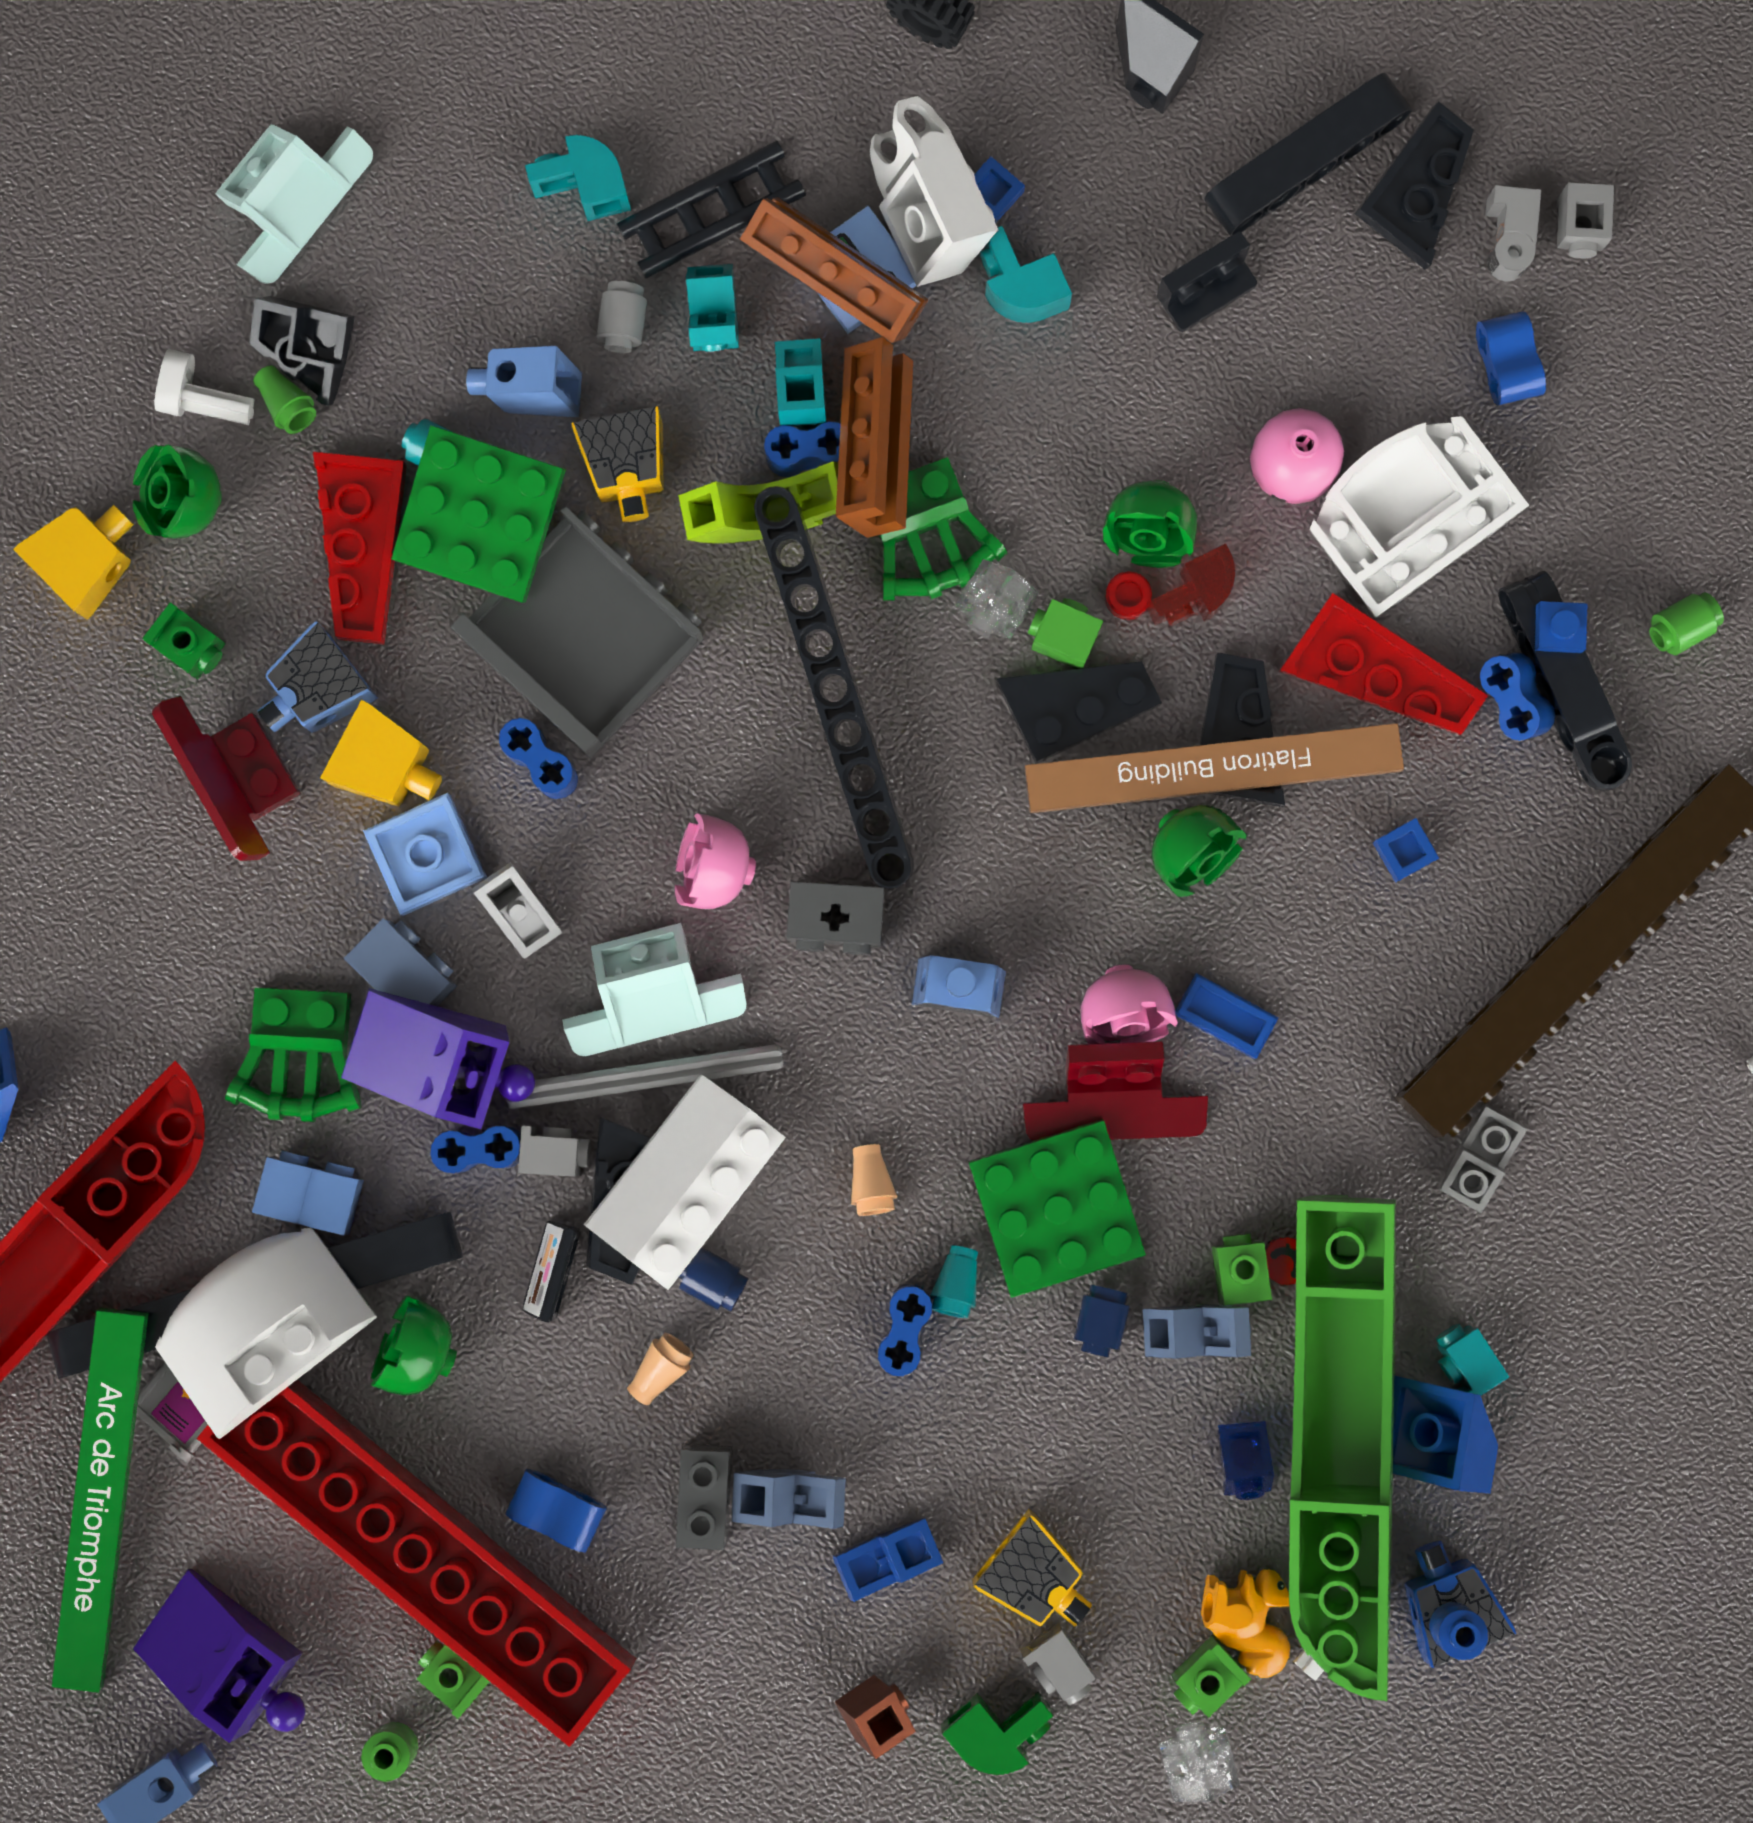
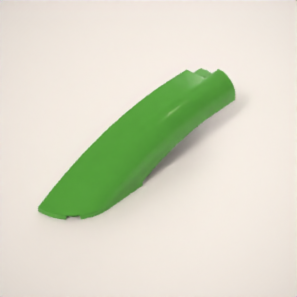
M1348 1195L1306 1196L1297 1199L1295 1370L1289 1540L1290 1614L1295 1633L1307 1656L1310 1655L1328 1674L1330 1680L1357 1695L1374 1700L1387 1701L1393 1484L1396 1199L1351 1198ZM1339 1586L1345 1587L1349 1591L1341 1590Z

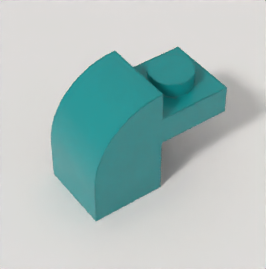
M583 135L565 136L569 154L562 156L557 153L545 154L538 157L534 163L525 165L535 199L578 188L587 221L631 211L625 183L615 155L606 145L594 138Z
M1003 226L998 227V231L984 246V250L980 251L981 261L989 277L996 275L995 278L986 281L985 297L992 308L1003 317L1022 323L1041 321L1070 308L1072 292L1055 254L1053 253L1020 267Z
M733 264L687 267L686 284L690 314L688 327L690 347H693V351L709 352L739 348Z
M821 339L775 341V370L780 426L825 423L826 409Z

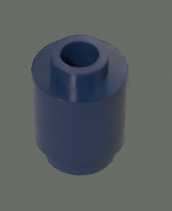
M703 1247L700 1248L678 1277L682 1279L679 1286L680 1290L716 1310L723 1307L730 1312L734 1308L749 1278L739 1273L741 1268Z
M1096 1285L1090 1286L1088 1296L1083 1295L1074 1335L1075 1340L1083 1342L1081 1351L1109 1357L1110 1349L1120 1350L1130 1307L1125 1305L1128 1293Z

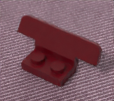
M181 696L161 701L152 710L153 718L230 853L240 861L259 860L270 854L253 821L297 797L301 792L257 716L250 713L211 736L209 734H202Z
M1163 1041L1068 1045L1066 1059L1067 1102L1023 1103L1022 1109L1025 1131L1032 1141L1103 1119L1110 1140L1192 1137L1202 1134L1206 1129L1208 1096L1162 1098Z

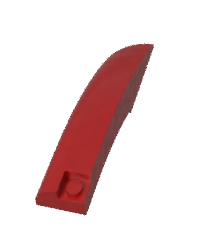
M176 1061L36 1199L37 1201L0 1241V1383L121 1257L176 1197L193 1175L204 1144V1112L196 1087L185 1070Z

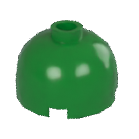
M155 445L149 448L142 456L134 474L133 485L140 486V501L132 500L133 511L138 524L147 534L173 539L187 538L205 530L214 519L222 498L220 482L214 467L197 451L175 445Z
M1150 480L1133 483L1125 487L1111 503L1103 526V540L1108 548L1117 556L1120 549L1126 553L1134 554L1135 556L1132 557L1131 563L1152 568L1174 567L1181 563L1183 555L1188 554L1190 557L1193 553L1197 535V514L1188 496L1168 482Z
M1210 805L1189 806L1181 811L1180 809H1173L1158 824L1160 830L1154 839L1152 847L1154 868L1162 881L1178 897L1193 895L1195 892L1190 886L1195 885L1203 878L1204 884L1209 886L1230 868L1243 850L1237 841L1239 838L1246 840L1247 834L1231 817L1219 808Z
M407 1295L402 1299L392 1316L393 1319L400 1321V1323L396 1322L389 1335L385 1332L371 1372V1379H374L371 1383L373 1387L399 1395L418 1394L431 1387L439 1375L447 1377L457 1356V1350L450 1348L452 1331L447 1319L438 1309Z

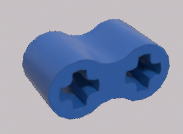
M1525 311L1477 322V345L1486 367L1489 391L1494 403L1498 406L1544 395L1546 391V378L1542 362L1536 351L1533 327L1528 314Z
M829 421L808 431L798 430L787 425L775 427L768 433L764 443L768 467L776 475L789 478L803 470L814 469L833 461L838 462L840 423ZM828 441H836L837 454L827 455L826 447ZM781 445H790V458H781Z
M1521 653L1492 657L1484 663L1480 672L1482 687L1498 703L1500 710L1499 723L1502 731L1509 738L1519 741L1545 734L1551 729L1555 720L1554 707L1537 690L1535 665L1529 657ZM1508 668H1511L1513 676L1508 679V682H1505L1503 674L1508 672ZM1527 711H1530L1533 719L1524 724L1522 716Z
M517 718L512 719L503 726L499 735L501 749L517 765L525 766L530 770L532 781L544 795L553 799H562L573 793L578 783L576 769L564 755L548 749L546 738L534 723L528 719ZM519 734L528 738L532 744L527 751L518 747L517 742L514 740ZM551 767L557 771L561 770L560 774L564 779L558 785L553 781H549V777L546 774V771Z
M506 1126L491 1127L476 1136L462 1131H447L441 1133L432 1143L431 1159L434 1165L445 1173H463L478 1164H486L492 1168H510L519 1163L521 1133L513 1127ZM500 1134H502L504 1141H511L513 1145L512 1151L505 1152V1160L503 1161L500 1153H493L492 1144L500 1141ZM454 1139L457 1146H464L466 1150L464 1156L458 1157L457 1165L454 1158H447L445 1154L446 1149L453 1147Z
M913 1284L901 1286L893 1293L890 1299L892 1326L889 1333L882 1338L878 1349V1359L881 1367L893 1376H905L917 1368L921 1354L918 1334L932 1314V1302L929 1294L922 1287ZM909 1294L918 1295V1304L924 1306L923 1313L915 1312L912 1319L904 1318V1310L897 1307L898 1301H907ZM898 1341L906 1342V1350L913 1353L912 1358H904L901 1365L892 1364V1355L885 1353L887 1347L895 1348Z
M526 1469L505 1515L518 1524L540 1532L570 1549L585 1553L607 1507L593 1497L569 1488L541 1472Z

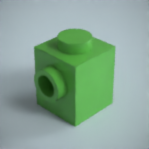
M1063 598L1062 602L1052 599L1047 611L1038 608L1031 623L1028 634L1035 637L1031 650L1074 669H1083L1099 634L1103 620L1087 614L1088 608L1077 601Z
M1251 1233L1223 1236V1245L1212 1246L1218 1301L1220 1304L1225 1306L1272 1300L1264 1242H1252Z

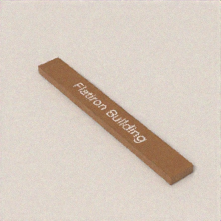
M1398 723L1031 764L1025 765V776L1030 813L1395 773L1403 771L1404 765Z

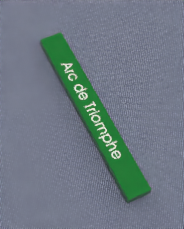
M102 1307L96 1310L51 1686L53 1688L100 1693L104 1687L149 1313Z

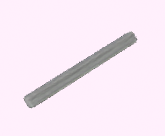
M774 1044L535 1080L534 1091L527 1099L519 1102L507 1100L509 1108L515 1109L695 1082L700 1075L711 1080L778 1070L784 1064L783 1054L780 1045Z

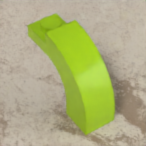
M833 461L779 481L757 485H732L715 481L678 495L687 540L702 543H737L763 539L756 519L754 505L761 491L774 486L785 488L797 499L807 529L823 524L822 519L836 514L838 462ZM783 498L772 500L766 509L768 520L772 522L784 520L790 510L789 502Z

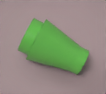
M273 365L266 366L257 372L253 383L259 389L275 426L279 429H284L289 434L299 433L306 429L316 417L313 399L282 375Z

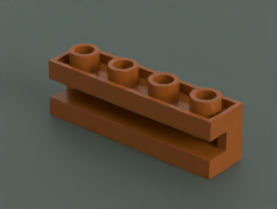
M778 197L772 200L766 198L761 201L740 238L741 241L892 343L906 338L929 300Z
M884 337L850 346L844 350L836 517L866 538L906 529L913 360L904 353L893 356V344Z

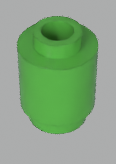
M1706 592L1700 595L1690 594L1653 615L1651 619L1652 627L1649 630L1650 637L1660 651H1667L1671 655L1676 656L1715 634L1717 627L1724 622L1723 612L1718 602Z
M390 1722L382 1725L367 1740L363 1747L361 1759L365 1771L378 1781L387 1782L399 1778L417 1755V1737L414 1731L403 1723ZM384 1749L389 1750L393 1754V1758L388 1756Z

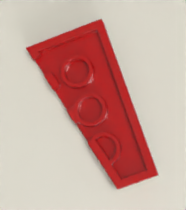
M313 452L314 466L317 470L319 485L317 490L319 508L322 511L324 526V549L328 559L330 576L328 582L335 637L338 640L385 645L395 561L391 560L399 534L407 465L404 461Z
M1334 593L1330 595L1279 670V672L1457 735H1462L1488 697L1487 694Z

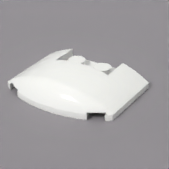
M1462 416L1451 417L1452 423L1426 425L1425 422L1395 434L1369 450L1333 485L1325 497L1326 500L1322 505L1317 522L1313 519L1310 532L1375 618L1412 594L1413 591L1484 539L1490 537L1529 506Z
M313 1228L301 1229V1232L282 1233L258 1241L235 1253L215 1267L180 1302L171 1315L162 1337H159L155 1348L216 1437L221 1439L375 1320L377 1316Z

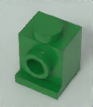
M171 602L142 638V640L197 680L203 673H210L218 665L222 658L221 649L226 644ZM189 634L191 637L190 644L186 648L179 649L178 646Z

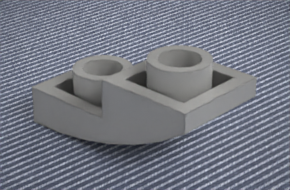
M1483 1104L1459 1146L1439 1190L1482 1213L1506 1174L1504 1168L1527 1132V1127L1488 1104Z

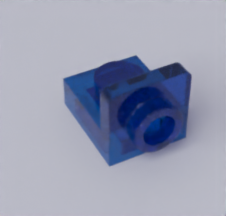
M1266 1421L1218 1425L1217 1433L1224 1475V1495H1236V1498L1240 1500H1252L1262 1497L1264 1492H1270L1274 1471Z

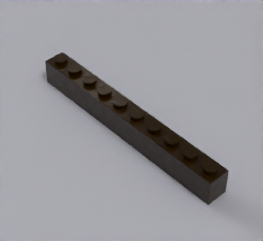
M1730 764L1715 770L1418 1072L1394 1099L1434 1138L1444 1137L1447 1133L1454 1137L1461 1132L1472 1119L1468 1112L1480 1100L1486 1104L1502 1090L1505 1084L1500 1079L1512 1067L1517 1071L1520 1070L1536 1055L1537 1050L1533 1045L1545 1033L1552 1037L1563 1028L1570 1019L1566 1012L1578 1000L1581 1004H1584L1591 999L1603 985L1598 979L1610 967L1614 971L1618 970L1633 956L1635 951L1630 946L1642 934L1646 938L1650 937L1666 922L1667 917L1663 915L1665 910L1674 901L1681 905L1695 893L1700 886L1695 880L1706 869L1713 872L1729 858L1732 852L1727 847L1738 836L1745 839L1753 833V786Z

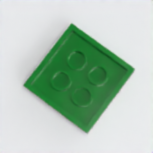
M430 425L391 560L521 603H526L566 469Z
M1103 1119L968 1161L1011 1298L1146 1256Z

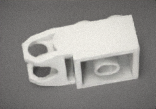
M915 96L899 100L894 106L893 130L873 136L870 146V158L877 185L884 198L879 208L918 287L962 274L998 231V228L995 224L993 212L986 205L975 182L973 170L966 163L949 127L934 109L920 97ZM914 110L921 114L926 124L924 131L916 133L905 120L904 111ZM882 143H891L897 147V155L894 161L887 159L881 151Z

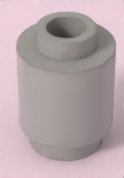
M611 281L608 283L607 291L602 293L596 338L605 343L604 348L615 353H630L632 347H638L642 344L647 299L643 297L644 288L642 286L627 281Z

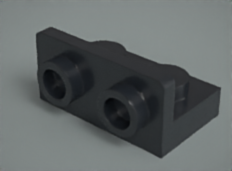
M1238 231L1162 278L1157 298L1180 332H1185L1255 289L1257 280L1244 262L1250 244L1241 231Z

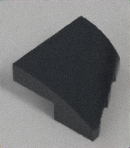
M273 296L255 298L249 344L264 357L275 359L281 371L292 380L298 379L318 396L316 400L319 403L328 406L333 405L348 356L355 316Z

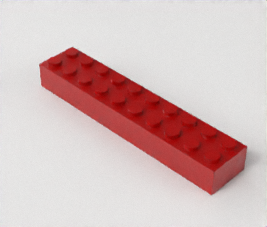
M298 1379L221 1439L216 1437L209 1425L196 1438L569 1748L632 1669L637 1658Z

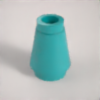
M951 1245L950 1252L929 1296L934 1299L932 1304L933 1311L948 1316L968 1318L970 1308H976L978 1251Z

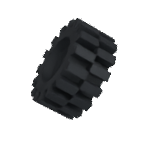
M887 0L886 4L887 8L890 9V15L893 18H898L897 23L901 27H908L910 34L913 36L918 34L922 37V41L928 44L932 41L935 47L942 48L944 46L946 49H952V47L958 45L975 15V11H973L975 9L974 4L968 2L969 0Z

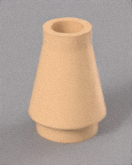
M870 1144L853 1148L851 1205H856L857 1215H878L895 1210L893 1199H896L898 1196L883 1160L880 1145Z
M664 1333L660 1339H653L633 1381L627 1387L628 1392L637 1401L649 1406L660 1393L690 1369L689 1362L694 1357L690 1348L680 1339L669 1333Z

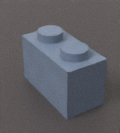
M382 918L343 958L375 990L437 1007L457 987L449 978L454 970L435 952L429 957L416 946L421 938L402 920L395 925L393 922Z

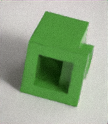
M1213 1635L1171 1674L1175 1683L1179 1686L1173 1693L1192 1715L1200 1709L1208 1718L1242 1685L1245 1686L1251 1680L1245 1669ZM1208 1675L1215 1676L1218 1680L1216 1686L1210 1691L1201 1689V1681L1204 1677Z
M438 1640L434 1642L418 1661V1664L424 1670L417 1680L452 1710L451 1713L457 1719L461 1717L490 1682ZM446 1668L455 1670L458 1674L457 1683L451 1684L443 1677V1670Z

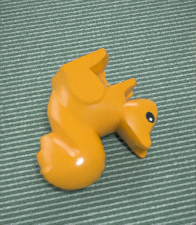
M1264 1568L1258 1573L1254 1582L1252 1574H1247V1571L1242 1569L1238 1575L1236 1588H1227V1585L1223 1581H1219L1215 1575H1207L1201 1607V1616L1205 1628L1211 1629L1215 1637L1223 1645L1240 1651L1238 1662L1246 1667L1247 1673L1257 1675L1259 1678H1269L1281 1672L1289 1659L1290 1642L1287 1635L1280 1628L1265 1623L1269 1608L1290 1607L1289 1591L1280 1575L1274 1569Z

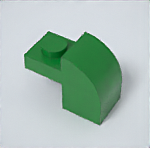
M1038 1691L1006 1720L1001 1722L982 1697L976 1693L941 1723V1730L945 1739L968 1765L983 1773L1004 1775L1018 1771L1029 1764L1027 1752L1022 1748L1021 1744L1025 1740L1029 1745L1039 1740L1050 1729L1051 1725L1048 1721L1053 1717L1051 1706Z

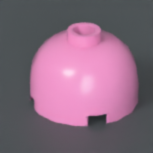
M1303 408L1283 411L1268 420L1254 439L1250 455L1253 477L1265 493L1270 496L1273 494L1279 499H1284L1286 503L1300 504L1314 501L1328 492L1341 472L1344 458L1342 438L1332 421L1317 411Z
M697 813L694 817L698 824L689 822L680 845L676 871H683L684 886L675 885V896L677 903L683 906L698 909H715L727 905L736 898L744 884H751L755 874L756 861L755 858L749 857L748 842L742 831L728 821Z
M1117 965L1107 969L1105 975L1094 981L1087 989L1081 1005V1023L1084 1038L1088 1044H1105V1041L1121 1040L1120 1043L1154 1042L1169 1034L1168 1024L1171 1023L1176 1027L1178 1023L1175 1007L1165 984L1159 977L1144 970L1133 969L1130 965Z

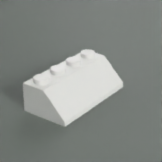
M700 1075L584 1225L669 1290L786 1137L750 1108L705 1076Z

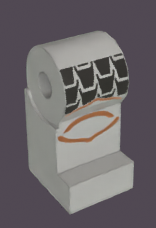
M1495 185L1486 199L1485 216L1497 217L1495 246L1487 258L1488 269L1497 280L1508 282L1520 278L1534 259L1541 190Z

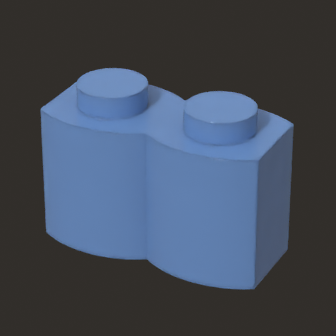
M281 1150L279 1159L273 1157L266 1158L252 1213L331 1233L350 1235L364 1182L362 1179L353 1177L355 1168L327 1162L325 1170L307 1166L308 1156Z

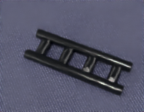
M777 140L616 223L624 240L637 234L648 253V257L637 262L645 279L747 227L763 199L768 198L772 200L778 197L787 204H791L806 196L804 188L798 179L785 185L773 163L785 157ZM758 172L769 194L745 206L733 184ZM718 193L729 215L705 227L693 204ZM677 213L689 236L665 248L653 225Z

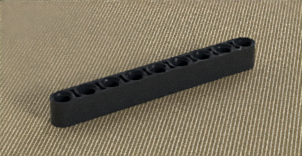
M778 486L768 487L761 491L756 498L754 505L756 519L863 854L874 882L888 889L897 888L906 883L912 876L914 870L913 858L806 522L797 499L789 491ZM777 498L786 499L790 507L787 517L780 522L769 521L766 514L768 504ZM794 542L801 544L804 549L803 560L794 567L784 566L781 562L780 554L785 545ZM804 587L815 588L818 593V603L809 612H801L795 606V596ZM817 632H828L833 641L831 651L823 657H815L809 650L810 638ZM832 676H841L847 683L846 695L837 702H830L823 694L824 683ZM846 720L856 721L861 728L860 740L857 744L850 747L842 745L837 738L838 727ZM861 764L869 765L874 770L876 776L875 784L867 791H859L853 786L851 781L852 771ZM873 809L883 810L890 818L889 829L881 836L871 834L866 828V816ZM886 854H896L904 862V872L897 880L887 879L880 872L879 864Z
M451 1212L328 1248L357 1289L463 1258ZM191 1289L122 1309L149 1313L144 1353L157 1350L155 1346L159 1337H162L171 1315ZM95 1318L52 1330L47 1334L58 1379L89 1370Z

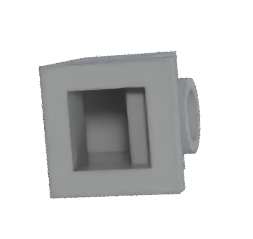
M1567 183L1558 196L1556 208H1558L1557 249H1569V256L1577 259L1591 258L1597 255V251L1604 250L1612 239L1614 185ZM1576 222L1583 223L1586 228H1576Z
M522 1126L518 1173L581 1176V1167L588 1168L591 1141L590 1139L571 1138L572 1129L543 1127V1136H537V1127Z
M1060 1622L1021 1649L1022 1658L1028 1667L1034 1662L1038 1663L1039 1666L1033 1669V1672L1048 1694L1057 1690L1061 1698L1068 1705H1072L1091 1691L1092 1687L1089 1683L1096 1679L1093 1670Z

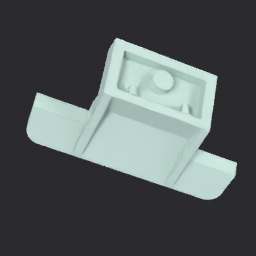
M270 124L215 193L226 205L245 214L264 230L236 264L237 266L265 284L273 283L280 277L373 159L372 148L354 129L347 126L321 158L298 136Z
M678 923L591 946L597 986L605 1009L562 1019L565 1034L574 1053L579 1056H590L739 1017L746 1009L742 976L740 973L696 984L682 924Z

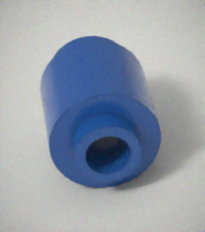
M1448 1602L1439 1606L1431 1616L1429 1623L1430 1634L1434 1642L1449 1656L1458 1660H1470L1480 1655L1485 1649L1488 1641L1487 1626L1483 1619L1466 1605L1458 1602ZM1465 1627L1464 1633L1456 1638V1632L1460 1628Z

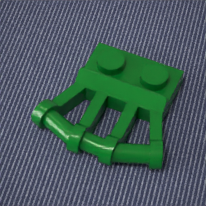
M948 457L908 472L906 529L879 535L884 547L883 601H895V596H929L930 600L942 596L941 591L956 585H959L960 588L972 584L971 580L994 559L1000 561L1008 553L1003 544L993 534L989 533L969 511L966 499L962 494ZM957 520L981 545L965 562L961 557L949 523ZM933 529L937 530L951 568L934 574L919 538L920 534ZM907 540L921 578H895L896 543Z
M255 988L251 1034H249L250 1049L237 1076L232 1080L227 1089L225 1100L234 1105H238L240 1102L267 1114L269 1120H283L284 1116L300 1117L302 1122H315L318 1117L345 1108L349 1112L360 1109L361 1099L356 1084L341 1078L347 1059L351 994ZM266 1050H274L270 1095L249 1086ZM290 1051L307 1052L302 1098L287 1097ZM322 1053H331L340 1083V1091L319 1097Z

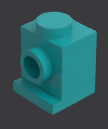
M1456 1324L1435 1338L1438 1342L1436 1346L1443 1355V1358L1438 1360V1363L1454 1385L1458 1382L1462 1384L1457 1390L1482 1396L1510 1377L1478 1328L1469 1325L1462 1328L1460 1324Z

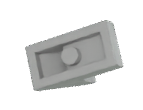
M511 862L472 888L475 896L524 959L563 933L557 922L533 892L525 876Z

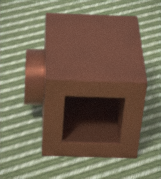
M875 1675L835 1701L855 1741L875 1759L916 1732L905 1712L909 1709V1705L902 1692L894 1683L887 1686Z

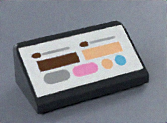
M547 1221L523 1303V1311L547 1323L557 1319L581 1234L579 1228Z

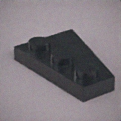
M1439 101L1430 109L1354 213L1424 270L1432 264L1438 234L1444 226L1448 213L1446 209L1454 184L1458 182L1474 129Z
M1217 652L1200 745L1273 737L1270 718L1272 714L1264 662L1262 660ZM1281 785L1208 793L1272 806H1285Z
M1142 661L999 678L996 680L1035 764L1153 710L1162 704Z
M602 1117L599 1120L591 1214L651 1139L648 1136ZM589 1229L586 1265L590 1269L633 1285L639 1267Z

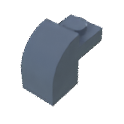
M1191 1305L1143 1309L1145 1357L1177 1359L1196 1356H1251L1249 1307Z
M761 1469L734 1473L732 1522L766 1527H776L792 1523L831 1529L844 1527L846 1478L817 1475L815 1471L791 1469Z

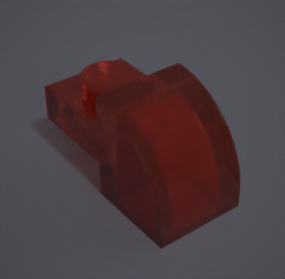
M1227 544L1221 545L1185 563L1180 572L1184 585L1151 600L1147 611L1155 626L1165 621L1168 622L1169 626L1176 625L1194 615L1195 613L1192 608L1195 606L1204 622L1219 612L1228 598L1235 581V564Z

